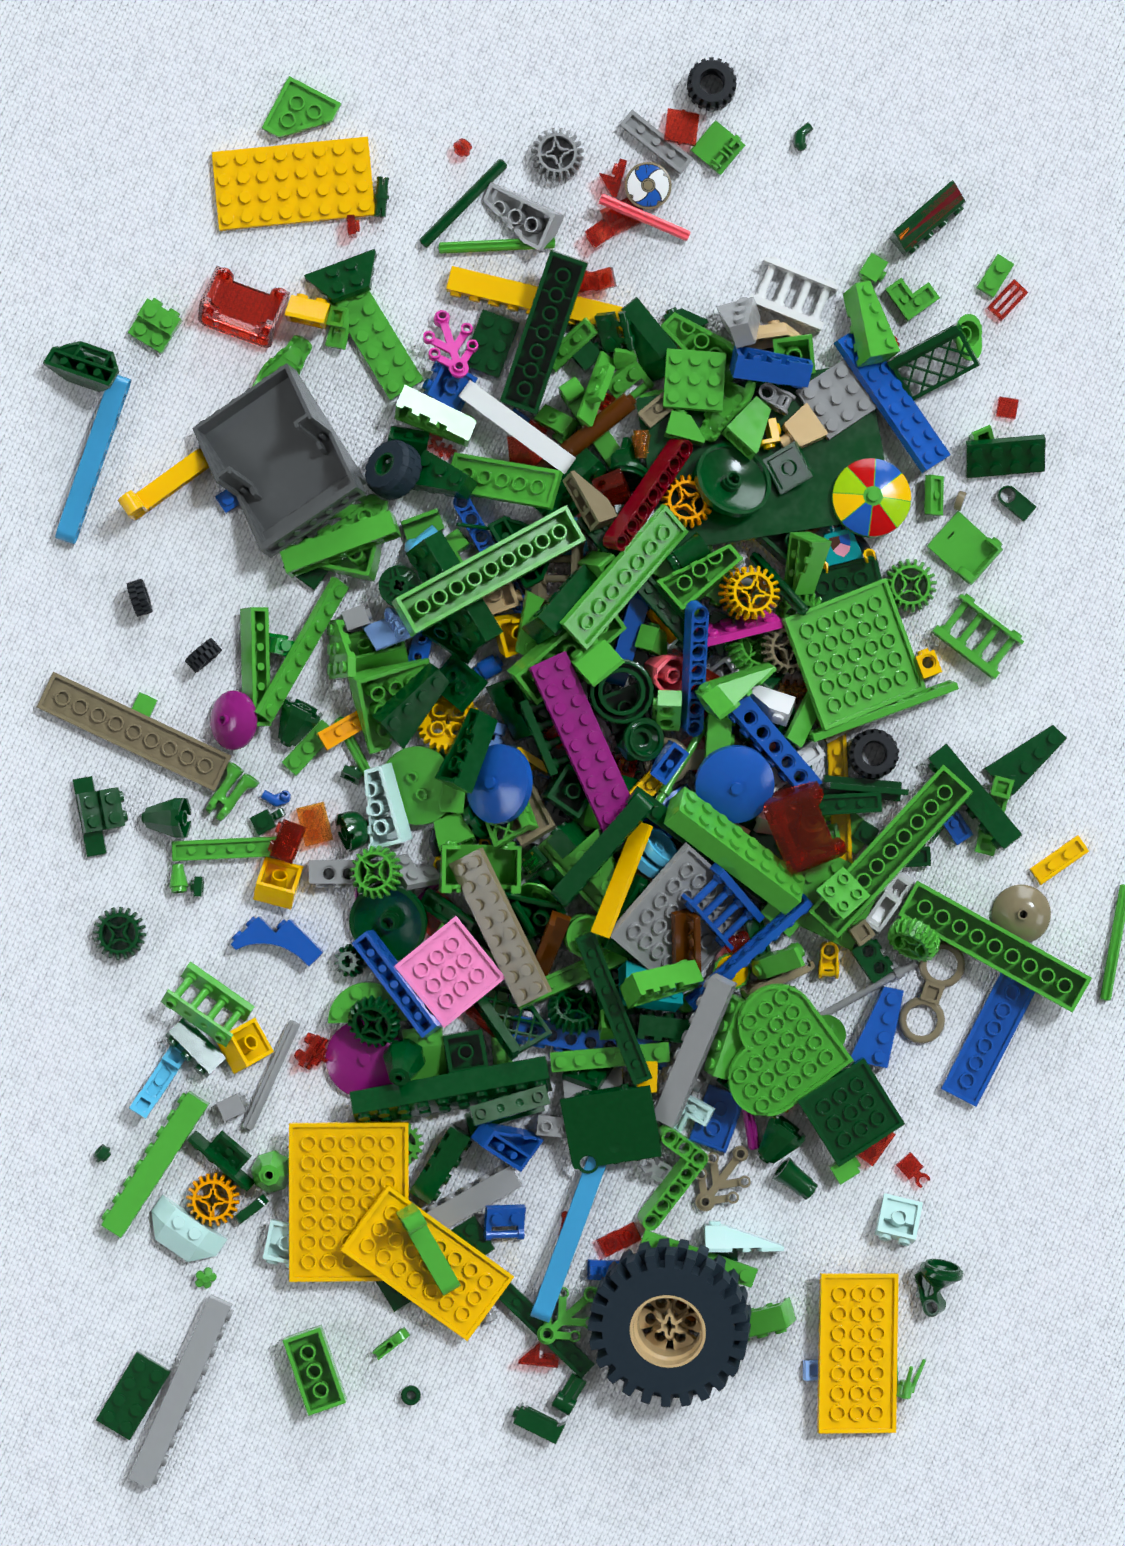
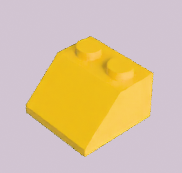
M297 293L296 296L291 295L285 311V317L290 322L326 329L331 305L327 303L328 300L316 298V300L308 299L307 295Z
M265 857L256 882L253 900L292 909L304 866Z
M256 1018L231 1030L230 1032L234 1035L226 1047L217 1043L234 1074L274 1052Z

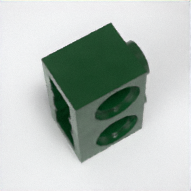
M871 938L862 946L854 947L850 952L870 982L874 984L893 971L891 968L893 963L887 955L883 956L880 951L882 947L877 939L872 940ZM867 945L872 948V954L869 957H865L862 952L863 948ZM877 962L883 964L884 968L881 973L874 971V964Z

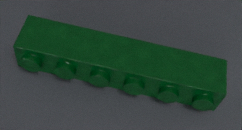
M947 743L928 758V767L934 774L942 765H945L973 791V794L964 803L967 807L965 811L972 820L976 818L980 823L978 825L979 829L985 835L988 833L992 837L991 843L997 850L1001 848L1002 851H1005L1022 837V833Z

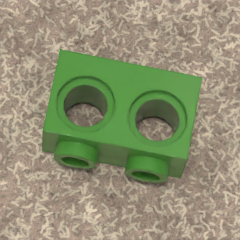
M658 690L657 698H653L652 720L656 721L664 731H680L682 691Z

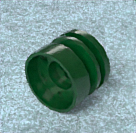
M395 565L382 573L379 579V592L384 601L394 607L392 601L395 598L421 584L417 574L411 568L404 565ZM396 582H404V585L402 586V591H400L399 589H394L396 587Z

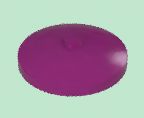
M348 1023L335 1032L326 1050V1067L330 1078L339 1089L350 1095L352 1091L393 1084L390 1082L383 1058V1053L390 1043H387L384 1047L379 1045L377 1048H375L374 1044L368 1047L367 1042L360 1044L361 1039H354L356 1033H350L351 1026H348ZM398 1035L393 1039L398 1040V1042L401 1041Z

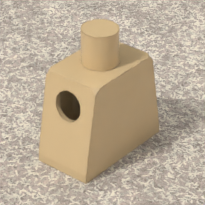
M806 403L782 426L785 434L780 437L781 441L779 444L784 448L790 443L797 441L800 448H804L824 439L828 432L808 403Z

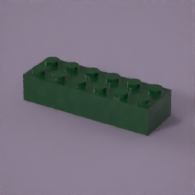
M441 530L423 539L406 553L409 562L414 566L423 583L461 563ZM483 598L446 618L450 629L457 636L461 647L466 651L467 655L503 633Z

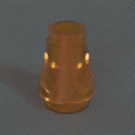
M633 430L631 437L635 458H647L651 438L649 430Z

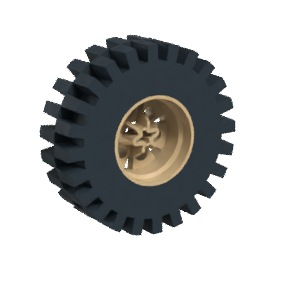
M669 1238L659 1239L655 1248H651L649 1241L639 1245L637 1253L633 1254L631 1249H628L622 1253L619 1263L613 1261L608 1267L605 1277L602 1276L591 1305L588 1331H592L589 1343L591 1350H598L596 1357L597 1365L600 1369L605 1366L609 1367L607 1379L612 1384L616 1383L619 1379L624 1382L622 1392L626 1395L631 1396L635 1389L641 1391L640 1402L650 1404L652 1396L661 1397V1407H670L673 1398H680L681 1407L689 1406L694 1395H698L702 1402L710 1398L713 1387L721 1391L726 1386L728 1376L734 1377L736 1375L740 1360H743L745 1357L751 1329V1305L746 1304L748 1297L746 1287L738 1286L739 1275L734 1268L729 1272L725 1270L726 1260L718 1254L712 1260L708 1257L709 1248L701 1244L697 1252L689 1250V1240L680 1239L677 1247H670ZM664 1298L667 1302L660 1303L657 1299ZM677 1300H680L686 1304H679ZM652 1313L656 1318L651 1319L647 1314ZM693 1316L696 1320L689 1321L686 1317ZM669 1317L671 1318V1320H670V1321H671V1324H672L671 1327L669 1326V1323L667 1322L668 1319H669ZM653 1327L647 1334L643 1331L645 1328ZM689 1329L699 1333L697 1338L689 1332ZM657 1332H665L663 1336L657 1334ZM676 1333L685 1334L686 1336L679 1337ZM668 1340H673V1347L667 1346Z

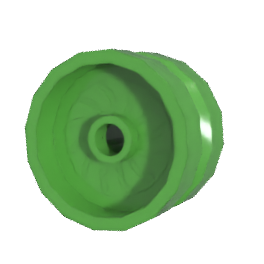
M580 913L571 917L563 938V944L568 951L582 958L574 938L590 932L596 916ZM595 934L599 945H601L604 937ZM600 946V948H601V950H602V953H603L604 950H605V948H603L602 946Z

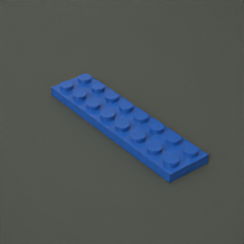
M851 332L833 343L922 474L951 455L911 396L903 389L901 381L898 380L887 362L858 367L857 360L859 358L857 352L854 351L853 344H855L854 334H851Z
M999 973L941 1086L942 1090L977 1107L1035 994L1034 991Z

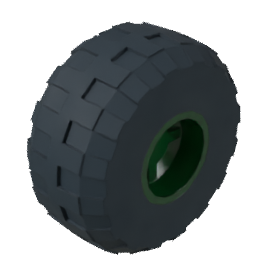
M395 439L382 443L370 455L366 464L365 478L367 486L375 494L387 500L399 499L410 493L416 486L422 471L421 458L418 451L401 440Z

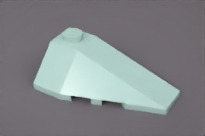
M711 1220L709 1224H704V1246L709 1248V1252H732L733 1248H737V1251L749 1252L752 1249L760 1252L784 1251L782 1244L721 1224V1221Z

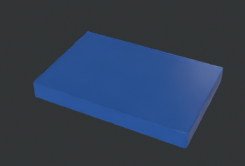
M708 1084L703 1102L716 1109L706 1127L696 1121L694 1122L689 1139L726 1154L742 1108L736 1103L730 1091Z

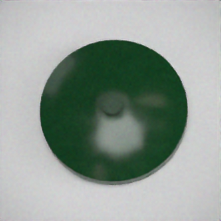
M719 443L711 446L696 463L694 479L700 496L712 509L723 515L736 518L750 516L759 511L769 498L771 478L764 462L757 455L750 461L732 443Z
M384 883L373 885L370 888L380 887ZM398 884L394 885L397 890L392 891L390 889L391 895L386 896L384 894L383 899L378 898V896L376 899H371L370 896H363L362 892L354 901L349 916L350 930L354 940L364 932L374 930L397 961L405 958L422 944L427 932V916L421 901L410 890H405L403 886Z

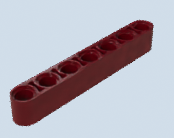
M672 438L667 442L604 535L603 544L607 549L624 551L625 547L630 544L690 457L693 447L689 440Z

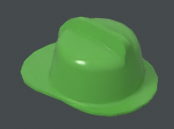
M965 314L957 322L961 325L962 332L975 356L979 358L982 351V325L975 315ZM960 337L953 339L957 349L961 350L963 342ZM962 355L965 360L972 361L970 356Z

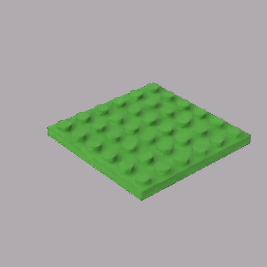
M887 578L880 579L810 607L804 616L795 613L782 619L819 723L824 731L926 689Z

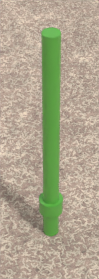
M707 716L704 719L702 733L693 737L685 750L689 753L688 757L667 785L662 784L658 790L659 794L656 800L660 803H663L665 798L671 794L674 783L706 733Z

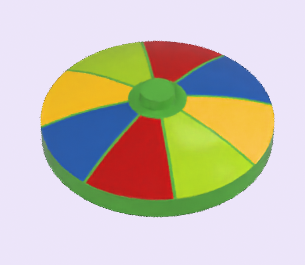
M868 458L850 464L840 473L832 489V506L837 519L847 530L862 537L875 538L893 532L905 520L911 505V491L905 476L894 465L881 459Z

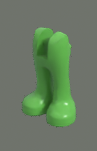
M231 761L227 765L226 778L211 797L206 807V811L210 814L218 803L224 805L216 817L219 821L227 817L247 789L256 788L260 783L248 773L243 774L244 770ZM243 774L233 792L230 794L229 797H226V794L229 791V789L236 782V780Z

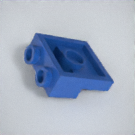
M435 361L431 368L433 372L431 378H427L423 383V394L461 412L466 401L460 398L459 394L469 380L476 383L478 378L470 373H467L462 378H455L451 375L447 366Z

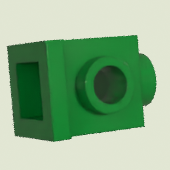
M269 633V652L287 656L295 641L288 640L289 636Z

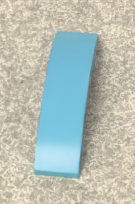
M169 1047L153 1074L129 1107V1109L145 1119L185 1061L180 1055L181 1052L176 1047Z

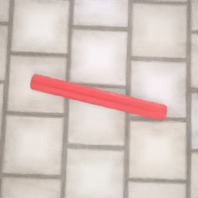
M602 194L599 199V204L680 239L687 241L690 236L689 230L608 195Z

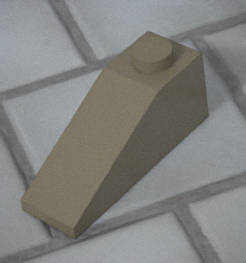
M571 471L563 479L566 489L590 532L610 525L617 517L615 509L609 500L578 473Z

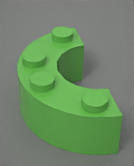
M361 982L348 987L337 996L330 1008L328 1023H348V1014L351 1007L355 1005V1002L365 996L369 998L371 995L375 999L381 996L382 1001L388 999L387 1004H394L393 1010H399L397 1016L401 1017V1021H408V1019L381 983Z

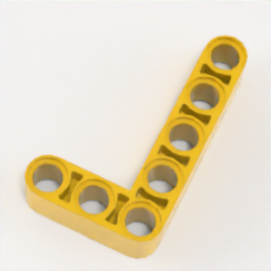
M201 448L192 452L137 493L130 490L122 495L117 501L127 515L134 521L139 519L206 471L209 465Z

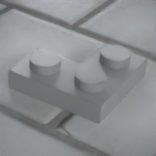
M408 853L395 856V858H400L401 860L397 865L403 866V869L398 871L403 876L398 878L405 890L439 884L440 875L434 865L416 868Z

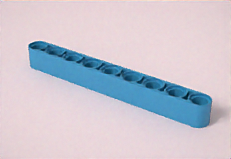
M117 375L112 386L104 391L56 531L55 538L71 544H75L78 539L130 388L131 379Z
M588 1156L583 1169L592 1170L596 1166L595 1159ZM606 1165L598 1166L597 1170L593 1173L586 1174L582 1172L531 1311V1317L547 1323L550 1322Z

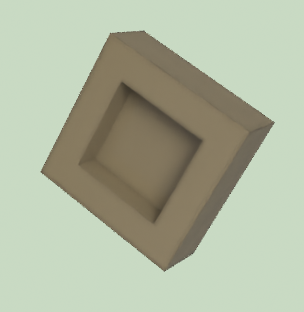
M861 919L847 930L857 946H862L876 935L866 919Z

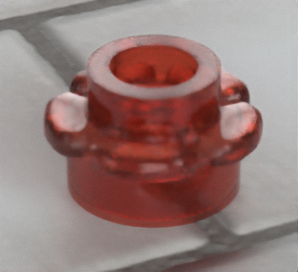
M461 138L453 144L454 151L458 156L467 157L470 155L472 145L466 139Z

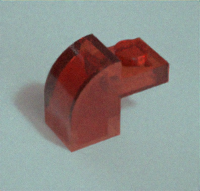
M613 267L593 272L586 271L578 296L597 294L603 290L617 287Z

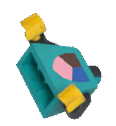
M841 525L829 526L831 533L823 535V538L832 541L823 566L826 573H828V566L863 558V555L866 563H869L867 558L869 556H873L876 560L875 551L870 548L867 541L862 536L856 535L847 529L842 530Z

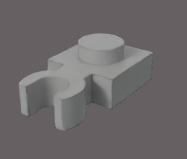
M657 1157L655 1160L652 1158L646 1159L648 1163L645 1166L639 1165V1168L650 1178L662 1183L673 1168L669 1163Z

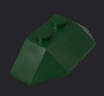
M82 341L65 344L60 347H52L43 362L46 367L66 381L99 393L109 389L119 374L114 352Z
M503 516L488 524V528L495 543H498L530 524ZM550 562L517 579V581L525 590L542 582Z

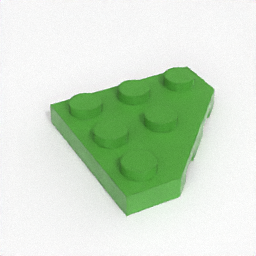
M289 76L267 116L262 130L278 138H283L333 122L342 104Z
M340 619L330 620L327 625V635L329 636V644L327 645V655H329L327 674L329 675V680L356 677V656L354 652L349 650L351 642L348 633L343 632L342 628H344L345 624Z

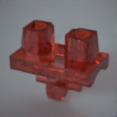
M307 1033L304 1038V1042L310 1045L307 1051L299 1048L294 1054V1057L299 1062L298 1065L311 1070L313 1065L318 1067L321 1061L327 1063L328 1058L324 1055L328 1050L324 1047L329 1040L318 1034Z

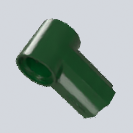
M572 1373L562 1391L560 1390L551 1406L569 1416L577 1403L576 1399L587 1381Z

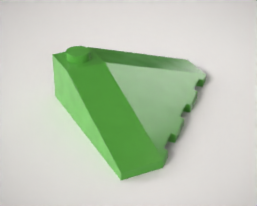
M369 497L363 501L365 505L357 510L352 508L341 515V520L331 526L329 523L318 530V535L313 538L321 536L326 531L338 530L344 524L357 523L363 517H373L379 511H388L389 501ZM382 544L319 568L375 582Z
M428 658L365 669L356 672V677L348 678L352 698L370 754L389 749L392 744L388 734L372 715L429 663Z

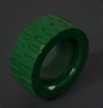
M623 659L625 663L595 687L587 683V700L592 710L599 718L611 724L624 725L640 719L647 713L654 698V686L649 673L643 666L629 659ZM617 672H625L631 675L639 688L637 701L631 708L624 711H616L610 708L602 695L606 679Z

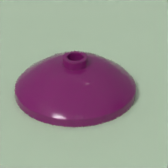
M227 691L215 701L211 711L210 725L212 734L218 744L229 750H238L248 745L257 728L256 708L249 696L241 691Z

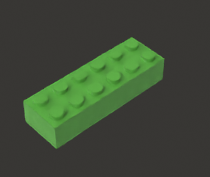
M617 615L599 636L610 643L627 627ZM564 628L558 636L552 635L539 645L537 644L511 666L507 672L527 698L538 705L543 699L529 667L563 651H566L568 657H571L572 652L582 647Z

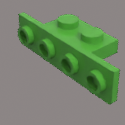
M604 351L599 353L576 416L577 419L588 427L593 426L601 401H604L615 371L614 360Z

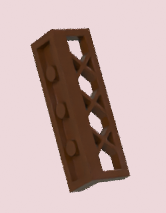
M687 908L671 912L672 964H676L684 959H687V961L695 959L701 972L700 917L695 912H690Z
M553 910L535 952L537 961L545 976L550 972L571 920V916Z

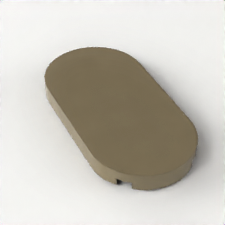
M807 959V963L802 967L770 978L756 979L746 985L747 989L742 987L740 993L743 998H747L763 986L784 984L810 972L815 968L813 960Z

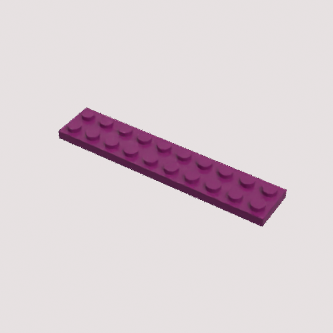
M563 651L529 667V670L603 833L628 805L626 800L629 798L630 793L566 651Z

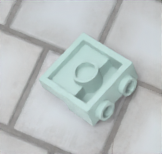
M884 1193L875 1235H878L882 1241L898 1240V1244L903 1246H909L910 1243L913 1244L917 1237L923 1202Z
M275 1219L270 1220L263 1259H266L267 1263L278 1264V1262L286 1263V1267H289V1222Z

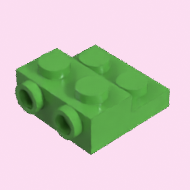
M147 298L128 334L162 354L182 323V320L179 318L180 313L170 308L168 311L162 307L163 303L156 298H153L152 301Z

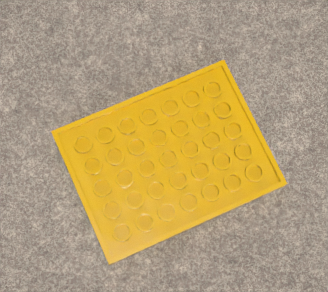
M289 1122V1282L383 1281L342 1252L340 1248L387 1184L409 1200L408 1122Z

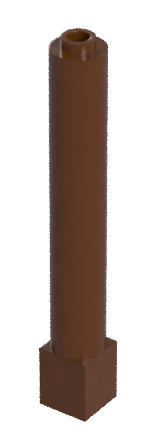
M623 393L596 415L592 427L582 426L559 446L576 457L635 410L637 401L630 393L628 395ZM544 459L534 465L558 470Z

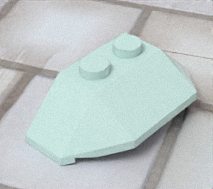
M164 1195L161 1196L151 1211L155 1240L187 1262L216 1256L228 1240L208 1225L201 1224V1220H195V1216Z

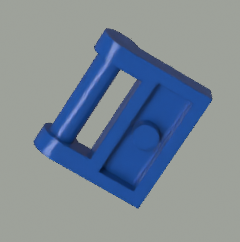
M486 1205L483 1231L484 1241L499 1238L523 1240L525 1236V1205ZM516 1226V1230L491 1231L492 1227Z

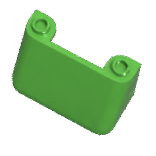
M445 841V844L441 845L439 891L441 893H452L454 891L461 893V885L458 884L449 864L483 847L503 890L511 892V894H521L522 846L517 845V841H509L499 848H494V845L457 844V841Z

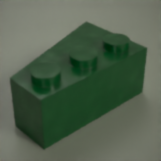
M425 449L420 456L422 466L420 478L412 490H422L433 494H444L445 496L467 500L478 483L468 474Z

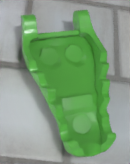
M294 335L285 348H282L263 365L253 386L286 363L293 367L300 375L305 360L312 350V344L304 337Z
M730 369L726 371L722 413L706 411L704 413L705 420L701 428H699L706 441H716L725 426L749 404L755 391L756 382L749 380L746 386L743 387L733 382L734 378Z

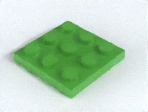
M667 348L663 408L722 413L726 353Z

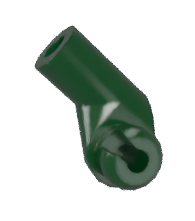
M809 122L794 133L793 145L800 152L807 148L805 143L806 135L814 130Z

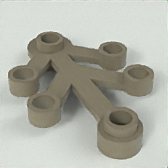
M742 1145L734 1147L732 1151L733 1157L720 1175L718 1154L710 1152L707 1155L713 1185L707 1190L705 1180L707 1171L703 1168L702 1170L705 1172L704 1177H696L700 1193L696 1196L695 1203L699 1210L709 1211L715 1204L725 1202L735 1204L738 1202L739 1195L735 1191L729 1192L728 1195L715 1196L719 1189L738 1186L747 1188L750 1186L751 1180L746 1175L726 1180L737 1164L747 1159L748 1150ZM739 1150L744 1151L743 1157L737 1156ZM712 1154L716 1155L717 1159L714 1162L709 1160V1157ZM743 1178L748 1179L747 1185L741 1184ZM731 1194H735L737 1196L735 1201H731L729 1199V1196ZM703 1198L709 1199L707 1205L702 1204Z

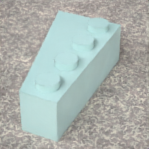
M392 763L364 770L365 796H367L368 802L366 814H368L369 819L367 832L370 837L368 850L370 846L375 848L378 845L386 847L412 839Z

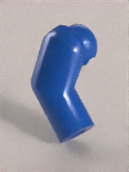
M265 790L261 799L278 807L287 804L291 799V794L289 791L283 790L281 793L274 795Z

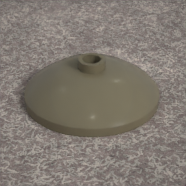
M1010 886L996 897L991 912L992 922L1030 943L1040 938L1047 930L1051 919L1050 905L1046 897L1032 886ZM1023 910L1026 912L1025 918L1020 917V912Z

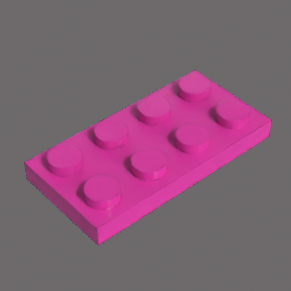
M764 610L765 617L762 618L757 615L756 620L749 617V619L744 621L742 614L738 620L725 618L720 620L719 623H708L707 647L783 628L782 620L773 611L769 614Z

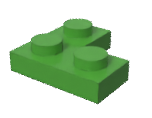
M902 278L885 289L907 322L940 299L929 282L914 293H912Z

